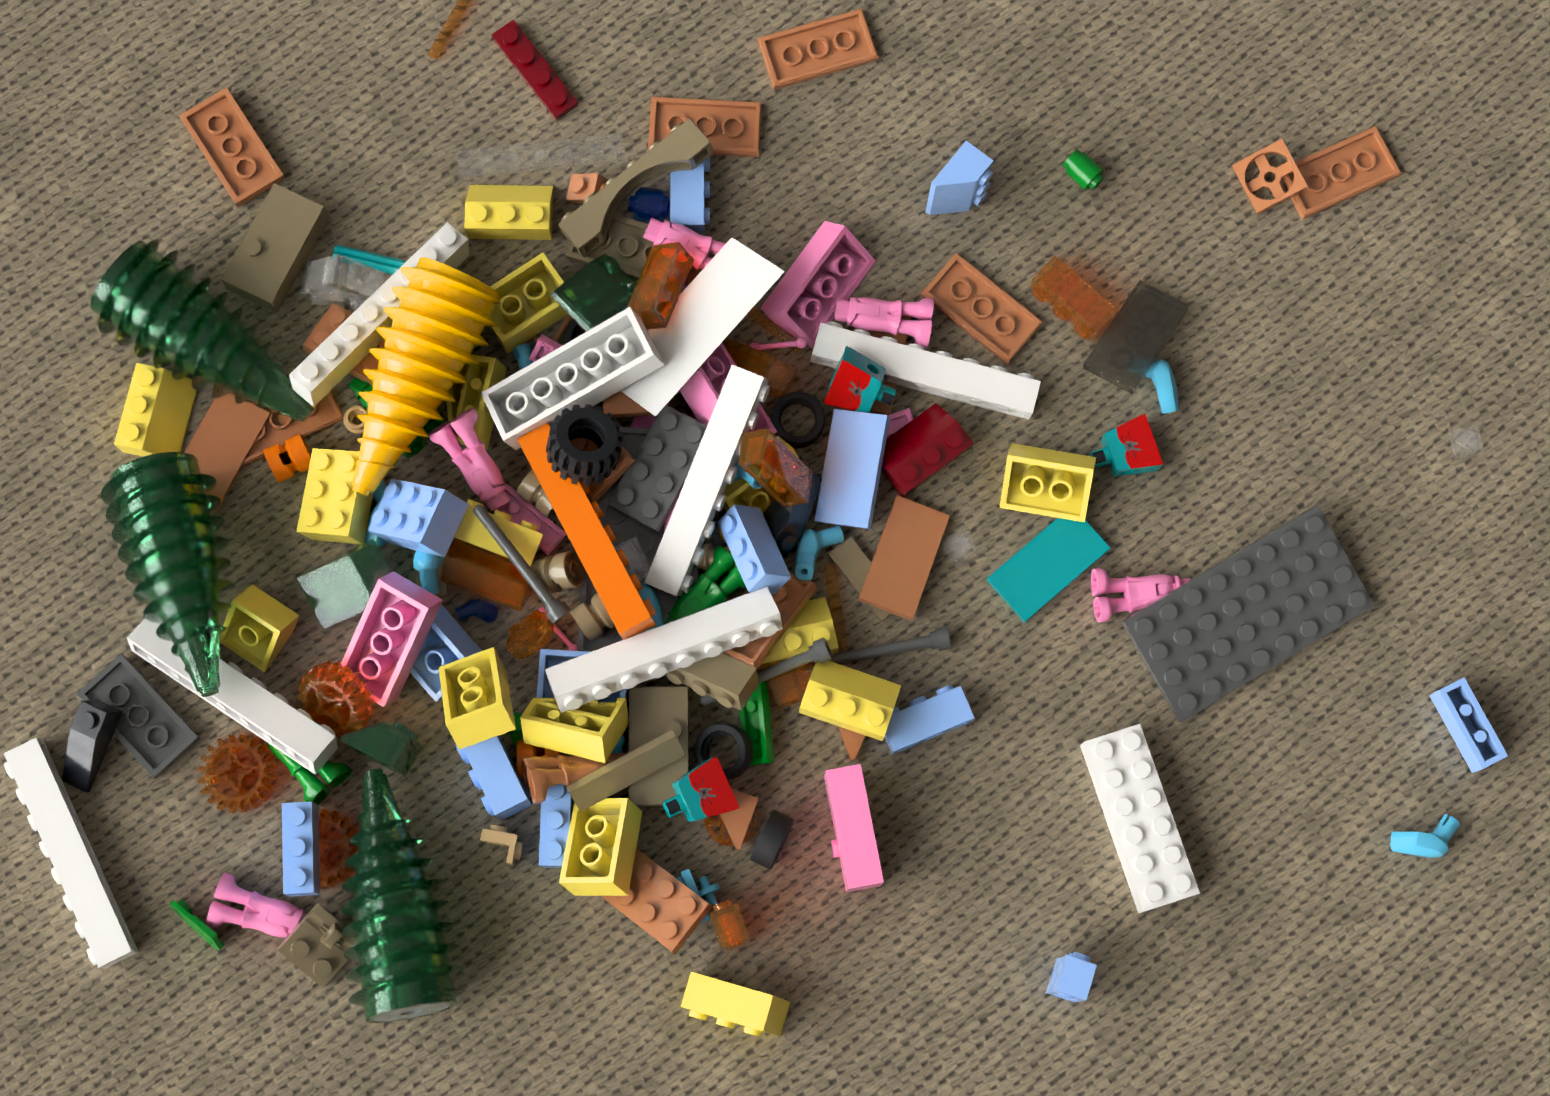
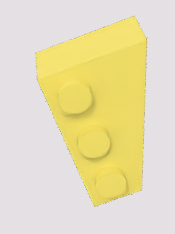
M472 355L479 365L465 364L460 373L469 384L454 383L450 388L449 392L457 402L447 401L448 421L451 422L464 411L475 408L478 413V419L474 429L480 442H484L485 449H488L494 420L481 393L504 380L507 368L496 358ZM454 430L455 437L459 444L466 446L461 437Z
M468 499V508L454 537L507 557L473 512L476 505H484ZM496 509L494 514L489 513L528 565L531 566L543 536L542 533L537 532L539 526L522 520L521 525L510 521L511 515Z
M533 698L520 717L525 744L606 763L629 724L626 698H617V702H599L596 699L581 705L575 710H567L560 713L555 698Z
M691 972L681 1007L689 1009V1016L706 1021L709 1015L717 1018L716 1024L733 1029L734 1024L745 1026L743 1032L761 1037L762 1032L780 1037L790 1002L767 993Z

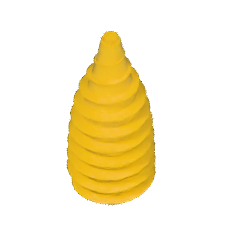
M421 257L416 267H401L400 270L409 280V284L407 287L392 288V291L401 300L399 307L384 308V311L393 320L391 327L376 328L377 332L385 340L384 348L369 349L370 353L379 361L378 368L363 370V373L373 382L372 391L359 392V395L368 403L367 414L357 415L358 419L364 423L362 438L357 439L361 446L358 461H356L357 466L352 481L354 484L352 490L367 497L370 492L374 493L389 470L395 468V462L404 452L412 453L408 446L417 436L429 437L423 428L430 419L444 420L437 411L439 405L443 401L457 402L450 394V388L454 383L469 384L460 371L465 364L479 365L471 355L475 345L489 346L480 335L485 326L499 327L490 317L495 305L501 304L498 300L499 293L478 279L432 259Z

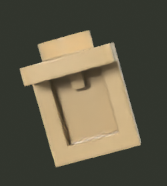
M490 825L489 830L482 828L481 842L509 847L507 865H514V859L520 860L523 842H518L519 836L517 834L507 833L508 828L504 826Z

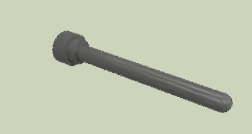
M476 505L473 509L476 517L545 604L546 617L552 624L555 623L571 609L565 601L561 602L558 598L555 599L484 506Z
M947 626L935 628V631L930 632L928 636L832 654L833 659L829 661L844 664L927 647L938 648L939 651L951 649Z
M823 637L813 641V645L808 647L809 650L757 671L759 683L812 661L824 663L832 660L833 656L826 639ZM708 695L700 696L699 702L705 706L717 701Z

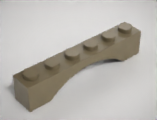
M690 118L684 123H678L672 128L667 137L654 142L646 154L641 158L633 159L625 171L620 175L611 177L606 182L604 188L586 197L583 205L575 211L572 210L566 213L558 224L562 233L583 258L586 257L606 240L608 228L615 212L636 188L662 174L693 170L714 153L710 141Z

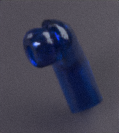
M480 598L455 608L460 622L476 616L485 622L491 623L498 616L496 606Z

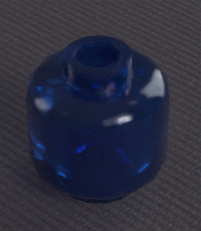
M641 186L636 190L635 195L629 196L628 212H633V217L636 221L649 224L651 218L661 222L663 218H668L670 197L666 196L663 189Z

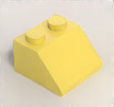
M252 584L232 600L217 641L265 672L292 635L300 615Z

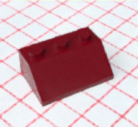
M935 403L886 439L881 472L899 496L905 497L970 449L974 443L957 420Z

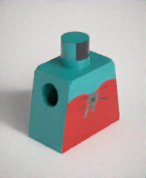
M846 346L827 388L823 403L857 412L869 413L874 400L891 405L896 389L882 384L886 371L883 366Z
M1142 414L1106 432L1101 439L1103 448L1090 452V456L1096 457L1095 468L1109 464L1114 477L1155 472L1163 465L1146 414Z
M717 756L705 760L673 782L672 787L676 796L662 802L669 818L684 812L688 822L740 808Z

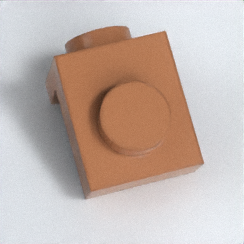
M599 173L571 174L566 200L572 204H583L586 197L604 188L608 179Z

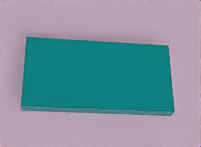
M1057 518L992 573L986 581L1025 623L1109 551L1110 546L1086 520L1085 522Z

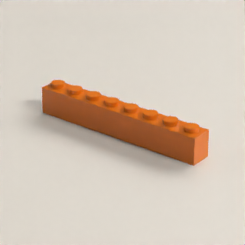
M547 422L519 437L517 441L619 635L625 640L641 634L656 626L652 618L656 612L648 598L645 600L641 598L638 591L642 590L643 587L635 573L631 576L629 575L626 566L630 565L625 553L622 549L616 551L612 542L616 541L617 538L609 524L604 527L599 519L604 514L596 500L590 502L587 496L591 492L589 486L584 485L582 481H578L577 485L572 484V479L570 478L563 480L560 478L561 472L555 473L551 469L552 463H548V453L546 452L551 427Z

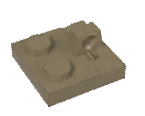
M317 903L277 949L318 985L324 988L364 942L322 905Z

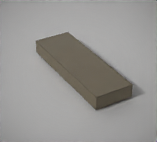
M849 537L828 553V556L860 595L871 561L852 537ZM868 605L880 622L892 615V613Z

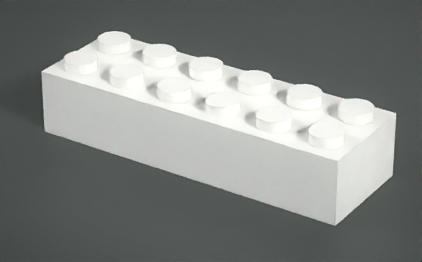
M628 307L483 391L481 395L503 441L515 450L521 448L517 441L519 437L547 422L551 427L554 418L557 415L561 416L562 410L568 408L571 411L573 405L578 404L580 408H584L585 404L594 406L664 366V363L641 317L631 307Z
M1134 725L1084 741L1080 747L1138 914L1200 894L1141 725Z

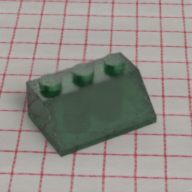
M394 721L392 726L386 722L375 724L344 734L340 739L341 742L353 751L404 777H407L423 747L417 742L419 737L414 732Z

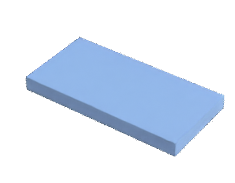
M834 409L814 521L871 530L890 422L888 415Z

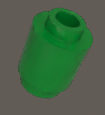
M1078 149L1062 165L1066 169L1065 173L1085 191L1089 187L1094 190L1104 179L1102 176L1104 169L1085 152L1081 153Z

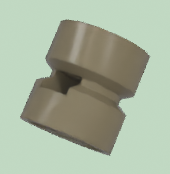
M532 469L519 485L517 494L528 503L535 502V508L549 519L556 513Z
M574 550L536 559L531 567L551 594L581 587L586 579V570Z
M598 593L591 597L590 605L583 602L570 610L571 615L590 643L604 634L605 626L609 628L615 627Z

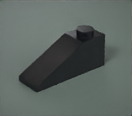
M806 464L801 467L763 513L782 558L787 556L803 536L821 485V479Z
M99 700L81 701L70 727L62 781L87 793L90 792L123 711Z

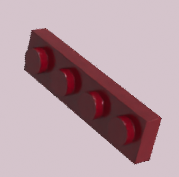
M514 19L491 34L492 39L556 121L578 106L577 100Z

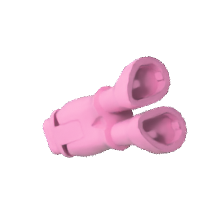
M651 218L643 238L654 242L653 246H658L666 255L684 261L697 270L699 268L703 270L713 259L707 257L709 252L716 255L726 244L713 240L711 236H703L681 224L672 223L666 219L664 222Z
M850 297L849 301L837 299L834 321L847 322L846 326L852 325L854 328L865 331L910 335L914 337L915 344L921 345L927 350L932 327L931 319L934 299L923 298L919 302L885 301L869 297ZM902 316H910L918 320H903Z
M470 408L459 414L451 422L447 421L437 426L428 433V436L433 443L441 445L452 457L451 461L461 470L471 490L480 497L481 502L485 501L492 511L506 504L511 499L505 491L507 486L504 483L498 466L489 456L484 442H480L475 432L474 425L478 419V413L475 408ZM454 430L466 444V448L462 449L455 437Z
M1102 568L1093 569L1091 573L1092 596L1123 592L1124 598L1096 597L1093 600L1095 618L1099 623L1107 622L1112 614L1124 611L1132 613L1133 611L1141 610L1188 582L1191 578L1179 579L1178 575L1170 576L1165 574L1109 578L1106 570Z
M224 872L217 885L214 897L245 905L244 911L221 902L213 901L208 912L206 925L212 929H217L223 923H233L241 925L242 929L252 928L272 936L286 938L307 914L304 913V909H299L290 902L266 897L257 891L250 892L238 887L235 877Z

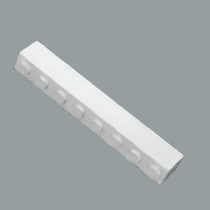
M446 223L401 267H416L419 259L424 257L456 269L469 256L468 238L449 223ZM401 267L289 374L292 389L313 407L370 353V348H375L384 339L377 332L376 328L391 327L393 322L384 311V308L399 307L401 300L394 294L392 288L407 287L409 284V280L400 270Z
M820 322L810 362L836 369L845 347L848 346L886 369L883 379L885 381L1025 419H1030L1033 414L1041 381L1034 380L1035 377L1030 374L1018 373L1016 375L1008 373L1007 369L1001 366L993 365L989 368L980 365V362L974 359L964 358L959 360L952 358V354L948 352L936 351V353L926 351L923 346L911 343L907 346L897 343L898 341L892 337L882 336L877 338L870 336L868 331L862 329L851 331L843 329V326L836 322H827L826 324Z
M731 365L644 583L675 596H682L683 592L687 593L694 578L691 576L693 567L700 564L704 555V549L701 547L705 537L709 539L715 527V522L712 521L716 510L721 511L725 503L726 495L723 494L727 483L731 484L735 478L737 468L734 465L737 457H742L748 445V441L745 440L748 430H753L757 423L759 413H756L758 405L760 401L764 402L768 396L770 386L767 385L768 379Z
M764 587L545 669L560 713L567 710H575L588 702L604 699L612 693L633 688L641 682L652 678H660L673 670L689 667L697 661L708 657H716L721 652L745 646L749 642L761 637L771 636L783 629L781 616L768 587Z
M150 612L127 637L132 652L315 775L338 749L336 734L330 727L325 724L318 725L312 721V717L301 708L298 710L294 709L279 693L273 695L266 690L265 685L254 677L249 679L243 675L242 670L232 662L227 664L222 661L212 648L206 647L204 649L198 645L192 635L185 631L181 633L176 630L167 618L163 616L158 618Z
M34 738L5 752L4 756L7 760L4 763L5 770L11 779L15 778L19 787L16 789L17 797L23 805H27L30 815L27 816L29 824L35 832H39L42 839L39 842L40 849L46 858L50 857L54 866L51 869L52 876L58 885L62 884L66 893L63 895L64 903L69 911H74L78 920L75 922V927L80 937L86 938L89 945L87 955L93 965H97L98 968L106 969L138 953V949L45 741Z

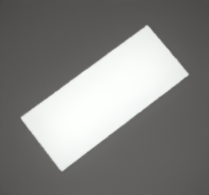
M731 238L648 330L664 366L620 391L651 414L657 416L780 278L784 271L736 239Z

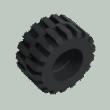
M579 404L573 405L571 411L568 408L562 410L561 416L557 415L554 418L553 424H551L546 445L548 463H552L551 469L555 473L561 472L560 478L563 480L567 478L572 479L571 483L576 485L578 481H582L584 485H590L593 480L597 484L602 482L603 476L608 478L612 470H615L623 445V432L619 431L621 427L619 422H613L614 416L611 413L604 414L603 408L597 407V409H592L590 404H585L584 408H580ZM576 438H585L594 442L599 449L595 451H582L574 447L570 441Z

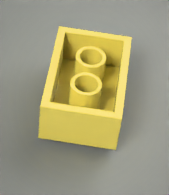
M543 252L490 286L499 293L498 300L501 304H496L490 314V317L499 327L489 328L508 354L514 348L516 349V346L525 343L578 308L574 295Z
M312 449L296 532L311 540L364 545L373 492H370L367 497L352 490L354 486L352 481L359 451Z
M494 647L439 667L445 723L459 750L516 729L507 671Z
M605 798L581 812L574 802L559 883L574 896H628L643 811L629 798Z

